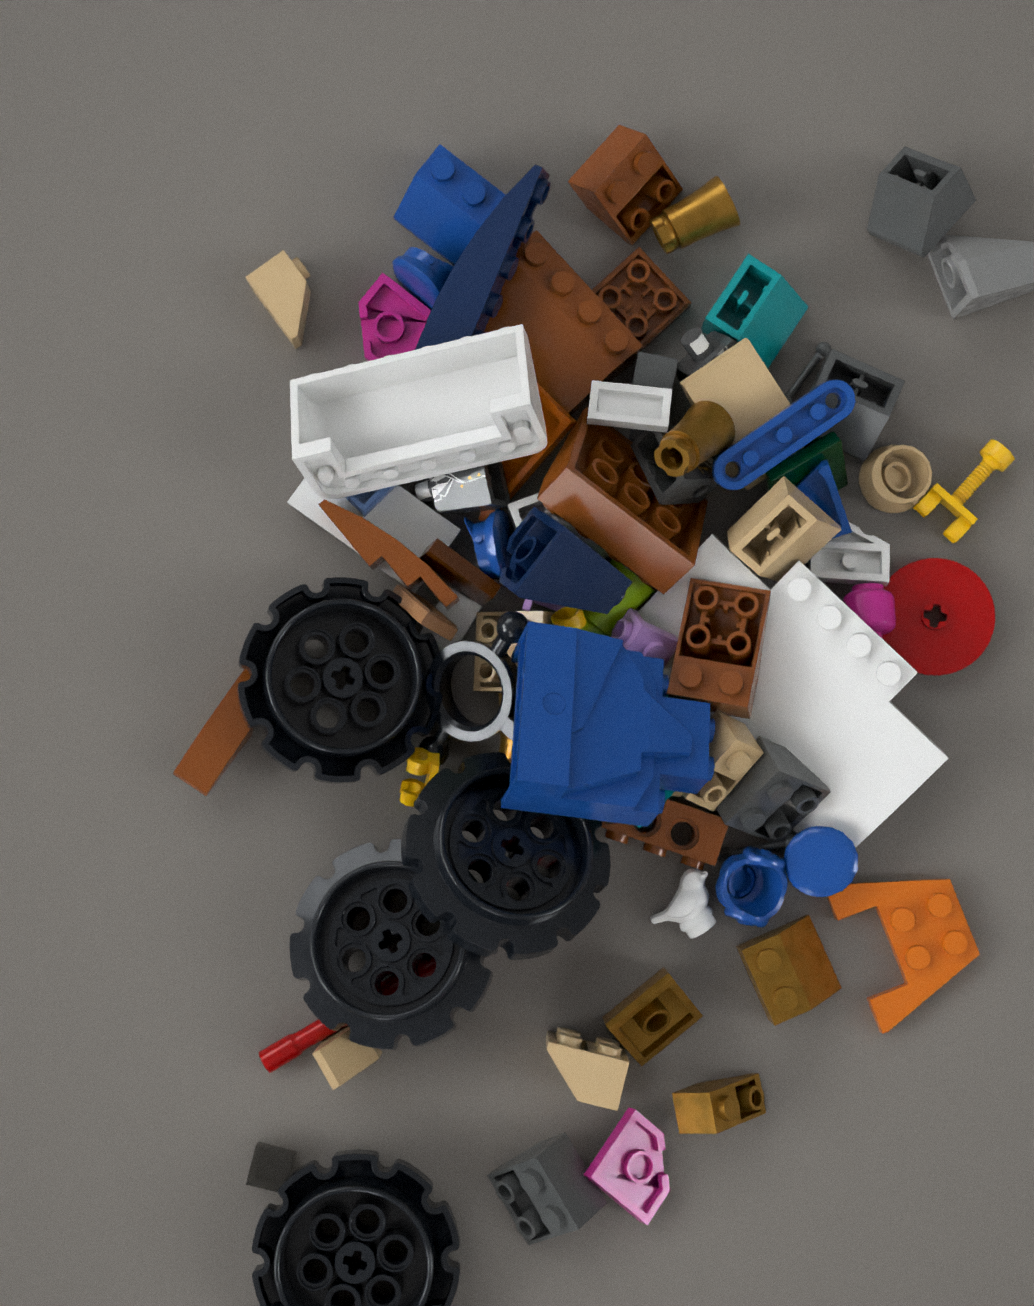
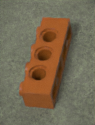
M669 799L665 802L663 812L655 817L653 827L646 832L637 831L634 825L601 821V827L607 829L604 837L624 844L628 843L629 837L645 842L642 850L662 857L666 856L667 850L682 855L680 863L703 870L705 863L713 866L716 865L728 829V825L724 824L721 817ZM679 822L687 823L692 830L690 840L683 845L675 844L671 838V830Z

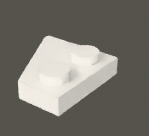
M850 522L851 533L831 539L808 561V569L825 583L855 585L879 583L885 587L889 583L890 544L874 535L864 534L859 527Z

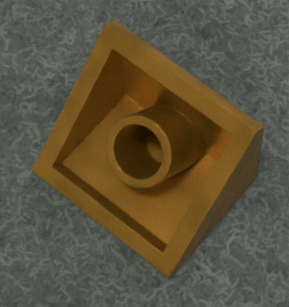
M663 967L602 1018L609 1031L642 1067L702 1018L703 1015Z

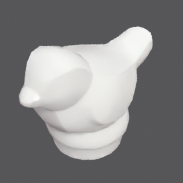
M695 868L686 870L680 878L679 887L668 907L650 917L653 924L664 921L680 923L681 931L686 932L690 939L700 936L713 927L717 921L712 915L713 909L708 906L710 898L708 889L705 886L708 872H702Z

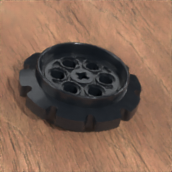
M347 577L326 578L321 585L322 591L319 593L310 591L306 584H302L278 597L267 609L272 622L268 625L253 624L243 644L238 662L239 667L246 669L250 674V679L240 682L237 687L240 709L248 728L261 727L265 730L266 737L261 742V748L272 759L291 772H296L304 764L311 766L314 771L313 779L324 783H355L360 780L363 767L372 769L376 776H380L403 763L415 752V747L411 743L412 735L418 734L424 737L432 730L443 698L442 693L432 688L431 682L433 679L431 673L427 676L433 659L440 652L433 634H420L416 631L415 624L417 621L399 605L402 601L399 595L387 589L380 596H372L368 591V582L361 579ZM348 634H358L361 636L365 643L364 651L358 653L350 651L345 645V636ZM309 640L320 641L325 647V656L319 659L311 658L305 651V643ZM380 664L389 670L390 680L388 683L379 684L372 679L371 667L373 665ZM340 671L346 673L345 680L351 683L346 684L342 689L336 688V680L331 678V676H337ZM295 677L306 678L312 686L311 693L307 696L294 694L290 687V681ZM426 692L430 696L436 697L432 713L427 703ZM367 701L374 705L376 709L375 720L367 722L359 718L356 709L359 702ZM320 708H330L335 712L337 724L334 727L325 728L318 723L316 714Z
M502 752L472 755L463 759L458 767V773L452 772L449 768H444L437 773L423 788L414 802V807L421 815H410L404 825L401 841L402 864L412 867L417 873L408 884L409 891L430 923H435L438 920L447 922L450 927L448 939L468 951L489 957L497 947H501L507 952V957L510 960H524L543 956L550 953L558 945L557 936L562 937L565 941H571L588 925L600 908L601 904L595 898L594 893H600L608 885L611 866L609 845L605 842H600L595 836V832L602 826V822L501 808V799L510 784L511 763ZM493 810L503 812L507 821L497 818ZM531 827L539 829L544 838L535 836ZM462 831L472 833L477 842L473 843L465 839ZM537 866L545 867L549 871L551 878L544 877L539 872ZM468 870L478 872L483 879V883L474 881L470 877ZM506 887L516 890L521 900L511 898L507 893Z
M392 839L388 850L382 853L378 851V848L373 843L369 842L352 848L335 858L332 862L335 868L334 875L330 879L316 876L304 892L296 909V915L304 920V928L302 931L292 933L290 936V961L293 976L301 981L309 980L310 989L303 996L309 1009L331 1030L338 1031L342 1026L349 1025V1039L351 1042L381 1050H396L398 1042L403 1036H408L412 1045L420 1047L448 1035L457 1027L454 1021L455 1012L459 1009H464L470 1013L474 1012L485 996L493 978V972L484 967L485 956L468 951L448 939L450 927L447 922L440 920V928L434 935H423L421 926L426 917L416 905L408 888L409 882L417 873L412 867L402 864V839ZM468 870V873H469L470 877H471L474 881L478 882V881L476 880V878H475V877L471 874V872ZM398 893L406 894V907L398 913H392L389 909L390 899ZM361 911H368L370 914L369 925L361 931H356L353 927L355 915ZM392 935L402 939L397 943L399 949L397 952L386 948L391 944L389 937ZM498 947L492 954H496L498 952ZM363 951L366 956L364 967L357 972H351L348 965L349 958L353 953ZM427 956L434 957L436 961L434 973L428 977H420L417 971L419 961ZM396 974L399 979L398 989L395 993L385 996L381 991V982L387 975Z
M356 1149L336 1152L332 1158V1166L329 1168L322 1167L317 1160L310 1161L296 1170L281 1184L278 1194L282 1198L283 1204L275 1205L269 1203L257 1224L252 1251L262 1256L264 1263L255 1267L252 1279L260 1306H451L459 1282L461 1265L448 1256L450 1252L459 1249L460 1246L459 1230L448 1202L445 1200L433 1202L429 1198V1194L433 1189V1182L418 1168L402 1159H396L392 1166L385 1167L381 1165L377 1151ZM365 1209H371L378 1214L380 1222L374 1226H366L359 1220L358 1213ZM327 1218L333 1219L337 1222L340 1231L335 1235H326L319 1228V1221ZM392 1240H399L406 1245L408 1251L402 1256H393L387 1251L386 1244ZM355 1250L362 1252L359 1265L351 1262ZM311 1259L322 1260L327 1267V1272L322 1275L311 1273L308 1270L307 1261ZM381 1280L389 1281L393 1284L395 1292L389 1296H382L376 1292L374 1284ZM339 1290H347L353 1294L355 1302L350 1305H342L337 1302L334 1293Z

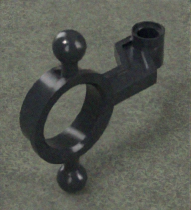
M508 611L500 616L496 626L498 636L492 645L475 640L459 641L443 648L433 659L427 676L431 673L433 679L431 682L432 688L443 695L436 719L440 727L434 736L424 738L418 747L432 753H440L439 766L448 759V743L452 736L459 740L476 742L491 738L502 731L513 741L518 667L514 662H511V657L507 654V651L512 644L518 643L528 622L522 613ZM467 655H475L486 660L496 671L501 683L502 698L500 707L496 715L486 724H477L466 719L458 710L452 696L451 678L453 670L457 663ZM426 692L427 703L432 713L436 697H432Z

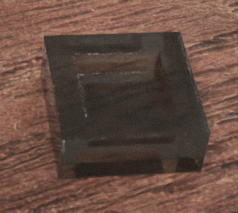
M258 1142L255 1146L246 1185L278 1193L281 1184L292 1173L297 1151Z

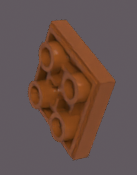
M640 247L592 289L643 345L640 352L689 309L692 304Z

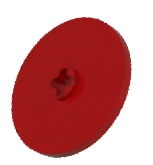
M927 558L903 566L889 578V583L886 587L884 586V590L892 593L895 598L896 626L890 633L882 635V638L918 672L917 674L927 676L952 674L966 668L982 655L993 635L995 608L987 586L976 573L953 560ZM933 607H938L939 614L945 616V621H940L936 627H931L930 620L924 618L923 615L930 612Z

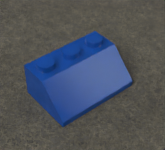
M439 144L415 174L394 215V220L452 265H455L477 230L504 198L505 194Z

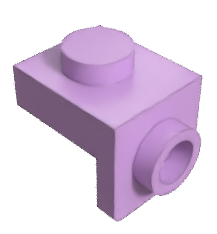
M629 608L624 617L617 621L611 636L623 640L622 644L626 650L642 652L643 656L664 659V667L676 651L678 641L676 635L645 622L638 611Z

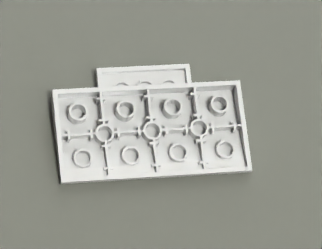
M711 534L698 548L695 566L664 595L657 591L638 613L645 622L670 632L678 638L691 578L771 591L759 677L751 718L730 717L744 723L755 740L760 736L786 747L825 783L831 791L819 803L818 807L799 822L793 830L799 833L806 828L814 826L832 827L843 832L856 848L949 759L928 736L890 701L918 672L800 560L770 588L743 561L733 554L714 534ZM675 652L663 669V674H667L669 680Z

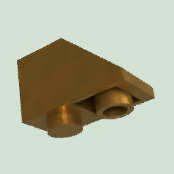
M759 1073L701 1082L672 1093L679 1134H718L766 1113Z

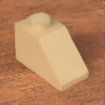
M282 250L245 278L294 348L297 349L303 342L311 294L306 279L310 277V274L298 257L291 260L286 252Z
M349 1026L322 1041L312 1053L332 1090L338 1088L377 1061L382 1054L381 1049H374L351 1042L349 1039Z

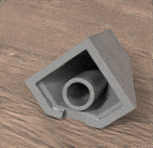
M944 235L928 253L929 260L953 320L1034 291V242Z

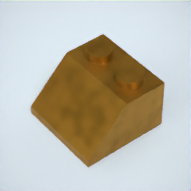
M809 914L736 946L765 1014L774 1026L812 1010L842 989Z

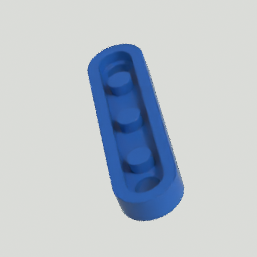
M829 380L821 383L718 454L712 463L713 479L720 487L727 490L744 488L846 418L855 406L853 389L849 384L841 380ZM829 393H833L838 399V403L833 409L829 408L825 402L826 396ZM729 462H734L738 466V473L732 478L725 473V467Z

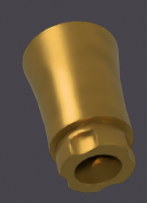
M714 176L698 190L678 203L662 210L663 214L650 220L654 235L666 255L678 248L683 249L715 233L740 225V218L733 200L718 176Z
M699 401L693 404L679 423L662 437L660 446L655 449L654 459L657 466L664 469L668 476L679 477L693 471L710 457L730 447L735 438V425L730 414L722 406L712 401Z

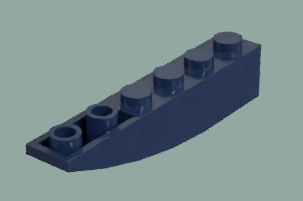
M535 164L504 196L477 230L442 287L415 350L425 346L458 340L466 336L485 333L484 330L489 318H494L500 310L503 296L500 295L505 280L510 281L516 272L519 262L516 254L521 242L526 243L532 234L535 224L532 216L537 204L542 205L548 196L551 182L548 181L550 175L543 167Z

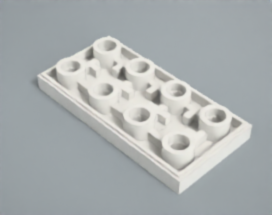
M305 478L287 501L289 505L356 553L358 552L318 505L324 499L363 517L397 539L417 557H420L426 547L437 538L451 547L462 532L460 528L399 485L366 517L345 497L326 499L316 495ZM386 561L377 567L408 588ZM421 581L411 591L417 594L424 582Z

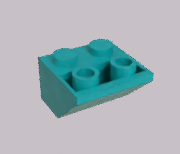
M748 253L706 316L701 330L706 335L717 331L732 338L737 343L747 338L766 367L769 368L803 317L808 306L781 274Z

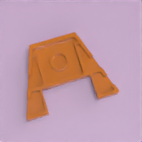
M950 879L850 883L841 892L827 896L833 915L838 921L875 906L904 983L867 997L878 1029L882 1034L889 1032L980 955Z

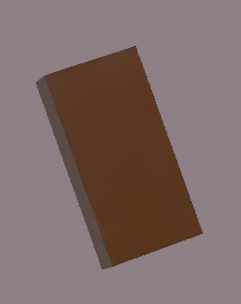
M438 538L428 545L419 557L432 570L480 606L492 600L501 588V585Z

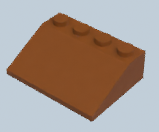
M536 230L531 234L526 243L521 242L516 257L519 258L516 272L510 281L505 280L500 295L503 296L500 310L494 318H489L484 332L487 333L503 327L523 324L529 339L537 383L571 415L590 399L592 380L612 381L634 362L643 345Z
M586 407L580 414L576 424L546 473L537 499L543 503L550 513L559 515L571 524L582 537L591 539L603 548L611 559L624 564L636 573L643 583L653 586L664 595L695 566L708 501L704 498L699 503L659 504L630 446L633 442L611 426L587 424L588 408Z

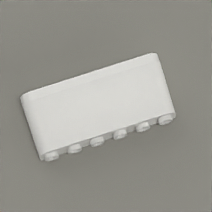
M523 324L503 327L499 330L479 335L466 336L458 340L425 346L421 349L396 355H387L383 358L359 364H350L342 368L309 374L305 377L290 380L292 460L315 494L326 499L344 498L533 455L542 451L548 442L529 339Z

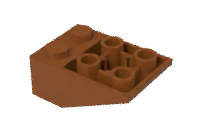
M694 578L690 579L667 689V696L669 698L710 703L711 713H715L718 710L728 716L745 719L751 718L770 603V590Z

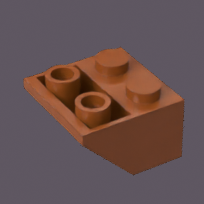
M622 125L616 127L567 181L587 209L630 245H633L650 227V220L660 215L662 210L666 209L683 190L648 136Z

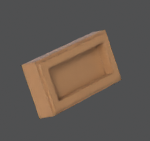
M401 584L400 586L396 585L392 592L402 598L399 605L424 627L449 641L453 639L458 629L450 619L427 599L413 593Z

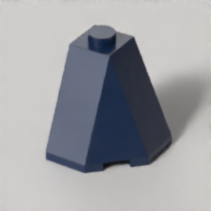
M536 507L530 510L509 537L506 551L512 555L509 567L502 569L499 580L500 583L522 599L608 614L614 606L622 601L626 590L632 584L630 579L574 533Z

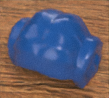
M752 846L744 848L742 854L728 857L721 865L720 874L715 884L717 898L725 907V915L736 919L740 924L764 928L768 924L769 919L781 908L787 892L788 879L784 870L786 867L784 858L771 853V851Z

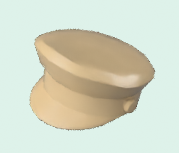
M896 444L880 447L870 453L863 462L859 473V484L863 496L875 509L887 513L905 512L914 507L926 494L932 479L930 462L923 452L913 446Z

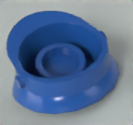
M409 247L402 256H398L392 261L393 271L398 282L407 292L432 310L454 266L416 247Z
M498 508L486 520L475 523L464 517L465 525L474 543L480 570L493 580L500 579L502 569L509 567L512 556L506 551L508 540L511 536L507 514Z
M814 826L802 830L792 838L784 854L785 870L789 881L799 891L813 897H827L843 891L852 883L858 871V853L853 842L843 832L832 827Z

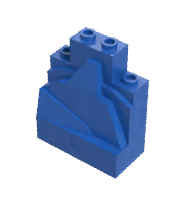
M528 621L511 655V662L518 663L510 784L501 799V808L648 827L655 817L663 812L665 790L697 794L708 781H711L714 774L715 761L714 757L709 756V743L714 738L715 720L710 718V703L666 697L669 676L663 674L664 659L643 656L642 652L626 650L622 644L623 640L578 628Z

